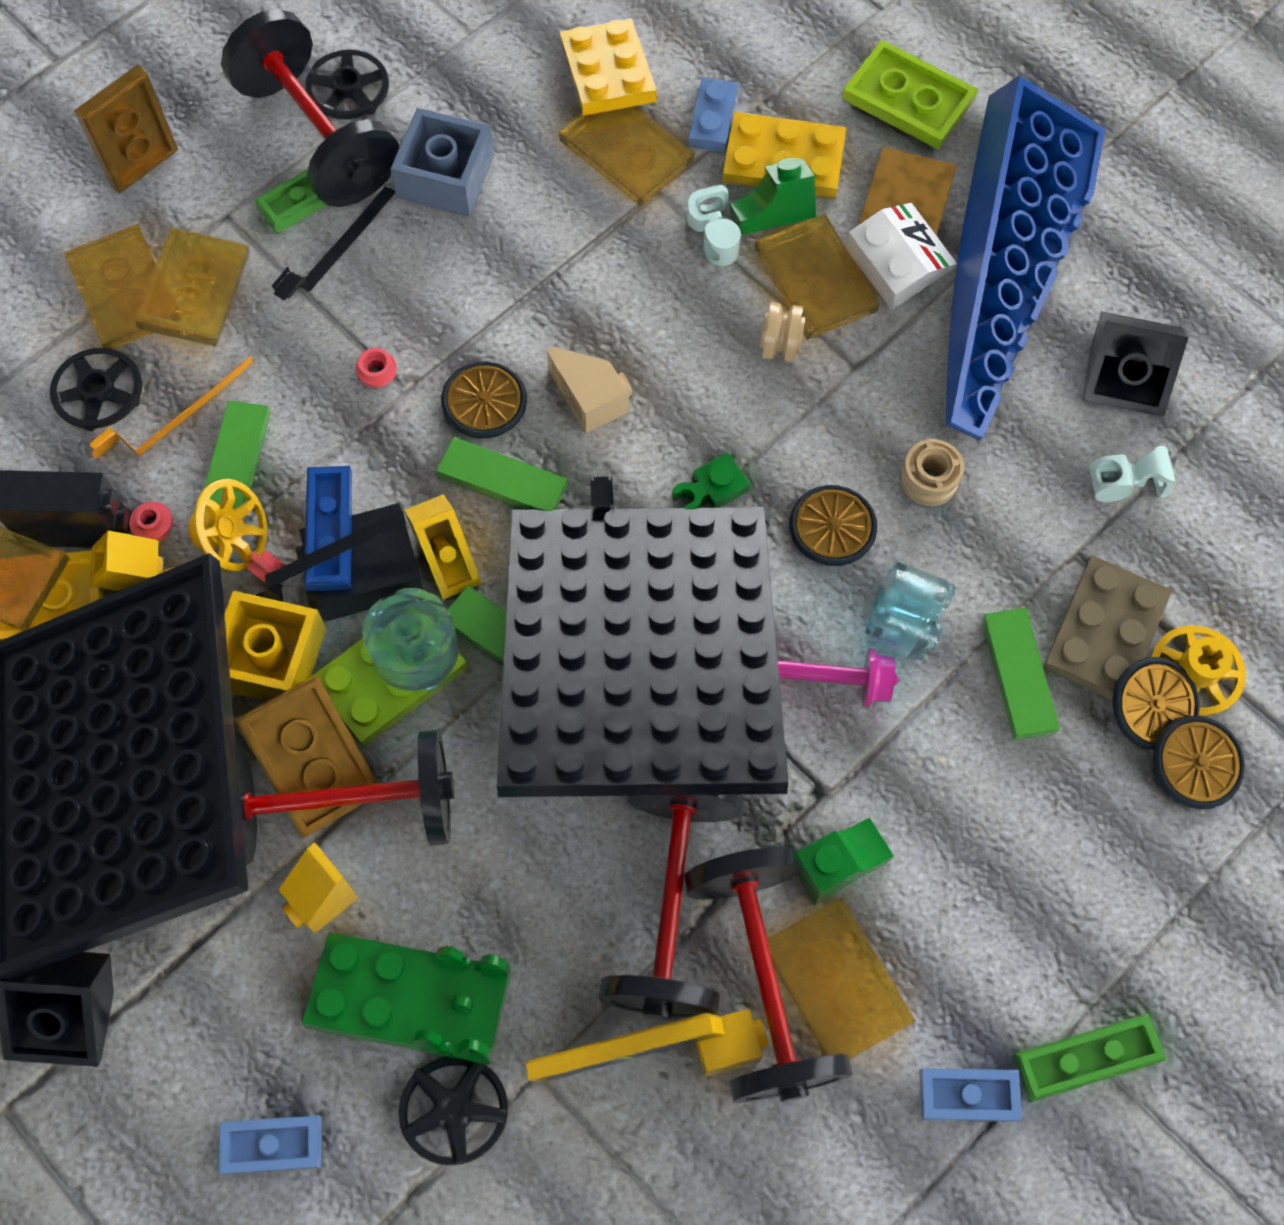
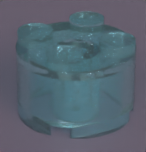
M895 561L885 577L893 582L891 586L886 585L884 590H879L866 625L865 633L868 636L864 639V642L912 661H921L928 648L934 649L941 637L943 625L937 623L941 610H947L950 606L956 586L948 583L946 579L900 561Z
M405 588L395 591V595L384 600L381 598L374 603L365 617L362 636L367 653L376 673L389 685L408 691L435 689L452 671L458 657L459 643L452 617L442 601L428 591L416 588Z

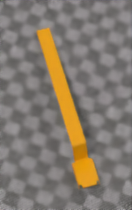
M250 355L213 389L136 450L121 435L115 433L109 427L89 443L94 449L91 453L94 459H97L120 440L137 456H141L152 445L217 395L253 363L252 356Z

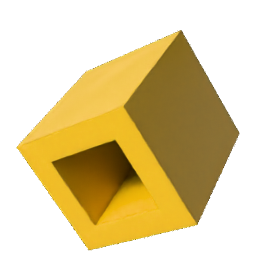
M107 531L92 546L90 586L120 591L162 573L163 559L158 556L159 540Z
M750 1009L720 1016L725 1035L696 1042L705 1077L759 1063L763 1058L761 1049L768 1048L765 1030L761 1019L753 1021Z

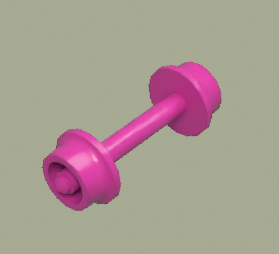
M872 648L867 650L864 668L778 660L779 678L863 686L862 701L865 707H870L873 702H890L894 686L900 681L895 673L894 657L878 655L875 649Z

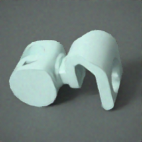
M723 185L693 192L689 197L687 210V225L695 231H704L703 250L705 256L712 264L717 266H728L737 259L741 239L738 225L731 220L722 219L721 211L727 208L729 194L727 188ZM719 197L711 204L701 205L708 198Z
M1158 446L1150 454L1139 458L1134 464L1128 462L1126 455L1120 454L1096 459L1089 465L1095 499L1101 502L1122 500L1131 495L1133 486L1144 487L1147 480L1152 477L1157 495L1160 498H1165L1170 495L1176 483L1168 449L1165 446Z

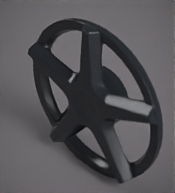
M339 50L323 56L311 67L306 77L305 90L326 117L353 119L367 114L373 115L376 112V108L380 106L388 94L389 76L385 66L373 55L360 50ZM341 56V67L336 69L332 76L315 73L327 61ZM352 56H360L370 60L378 67V70L360 75L359 71L354 68ZM382 79L381 89L375 99L371 101L362 88ZM312 83L333 90V93L324 105L314 96ZM346 98H351L361 107L350 111L334 110Z
M110 348L83 350L68 358L55 372L50 386L51 403L56 413L65 422L75 427L94 431V429L104 428L119 422L134 407L139 406L143 384L142 376L135 362L118 350ZM93 354H107L117 357L118 360L104 372L99 369H93L84 357ZM74 363L80 376L77 381V387L57 392L60 377ZM127 366L131 369L134 377L132 394L114 386V381ZM84 400L86 402L85 419L82 420L71 416L61 407L60 403ZM108 400L125 404L113 415L98 419L104 401Z
M452 1057L438 1058L421 1068H417L406 1084L399 1103L400 1128L406 1142L422 1158L432 1163L447 1166L469 1163L487 1153L500 1138L508 1115L506 1091L496 1073L483 1063ZM448 1066L468 1067L453 1089L445 1088L430 1073ZM480 1074L484 1075L493 1085L498 1096L499 1108L472 1101L471 1095ZM419 1085L433 1102V1108L408 1124L409 1101L414 1089ZM470 1122L497 1123L489 1139L475 1151L466 1154L465 1128ZM440 1127L447 1132L452 1157L436 1155L426 1150L415 1138Z

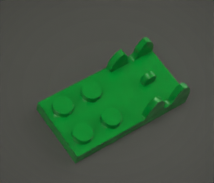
M328 932L302 1025L305 1029L490 1065L511 976V968L506 960L493 954L482 956L481 961L466 958L463 952L452 946L440 947L437 953Z

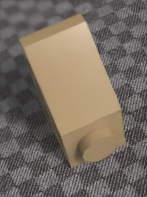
M557 347L546 350L548 371L586 433L629 413V396L632 395L630 383L622 372L616 373L610 361Z

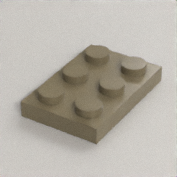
M1092 555L1086 564L1045 660L1043 669L1113 699L1114 688L1121 674L1136 661L1145 659L1172 589Z

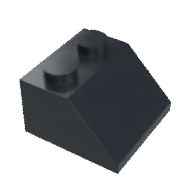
M1101 311L1089 352L1083 400L1165 416L1188 341V336L1182 327Z
M81 952L19 976L0 980V1037L3 1060L98 1067L102 1059L114 995L110 954Z

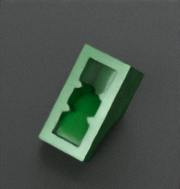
M785 158L777 164L765 166V175L760 184L747 196L730 203L731 218L738 225L741 235L816 218L815 178L803 158Z
M869 817L843 831L836 832L835 830L798 851L802 869L797 877L813 903L817 904L893 859L894 855Z

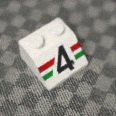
M912 203L882 209L849 231L846 250L891 310L957 267L956 261Z

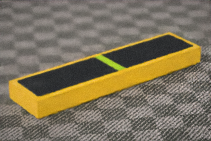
M704 1013L528 1060V1063L525 1064L529 1081L546 1082L725 1035L721 1017Z

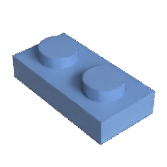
M701 77L688 147L726 152L737 98L738 83Z
M922 1068L919 1070L921 1120L1022 1121L1019 1070Z
M321 1116L220 1122L219 1174L221 1175L321 1168Z

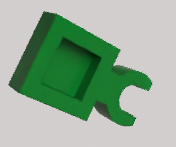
M727 452L694 470L692 479L695 483L683 482L676 485L672 490V499L677 501L682 497H690L693 502L684 506L685 510L701 508L702 504L707 501L712 508H719L747 493L750 489V483Z

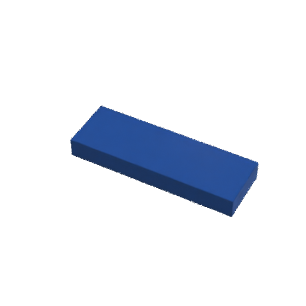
M350 465L307 467L305 556L352 533V470ZM351 549L304 571V586L307 592L351 589Z

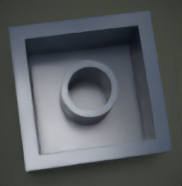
M417 108L391 167L397 198L470 216L494 158L491 126Z

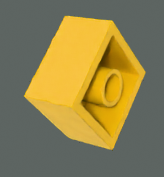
M233 591L225 611L231 693L268 701L309 679L327 630L318 610Z

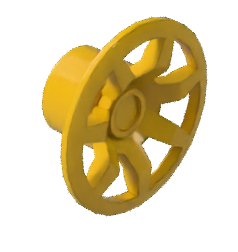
M221 479L206 486L197 499L194 513L188 524V532L193 544L202 550L205 555L210 553L220 561V568L231 572L247 570L246 566L252 560L249 557L251 550L249 545L241 539L242 536L259 537L254 552L261 556L265 550L268 536L265 512L257 496L251 489L239 481ZM223 487L222 501L219 505L211 500L210 496L217 489ZM233 489L240 491L247 498L245 502L235 509L232 508L235 503ZM253 508L258 517L259 527L243 523V518L250 514ZM233 549L238 552L244 562L240 564L228 562Z
M1188 625L1169 631L1155 645L1151 658H1160V655H1162L1164 658L1180 665L1195 683L1197 691L1199 692L1200 688H1205L1207 694L1217 704L1211 707H1200L1199 716H1210L1223 712L1241 696L1246 680L1245 664L1236 646L1221 633L1203 626ZM1185 635V652H1178L1165 647L1172 639ZM1195 635H1201L1206 637L1196 639ZM1233 662L1235 665V670L1231 669ZM1221 679L1236 680L1232 694L1225 700L1218 682Z

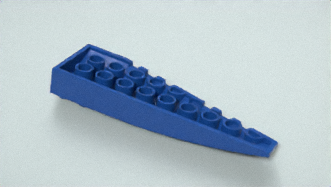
M1021 76L1016 77L988 96L964 217L953 292L947 364L946 425L976 440L984 438L1002 398L1000 390L1004 382L1010 380L1015 369L1012 366L1017 353L1023 350L1029 338L1026 334L1029 326L1036 322L1058 274L1056 270L1058 262L1065 258L1070 247L1068 240L1072 232L1078 229L1083 219L1081 215L1082 209L1092 199L1105 133L1103 127Z

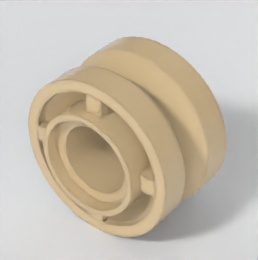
M771 302L769 312L765 311L760 348H763L762 359L772 360L777 353H781L784 362L794 363L796 353L800 354L805 317H802L803 306L793 305L787 313L783 311L781 303Z
M928 439L915 444L906 456L900 475V483L904 493L912 501L923 506H939L948 502L956 493L963 476V458L954 446L942 440ZM924 470H934L940 476H930Z

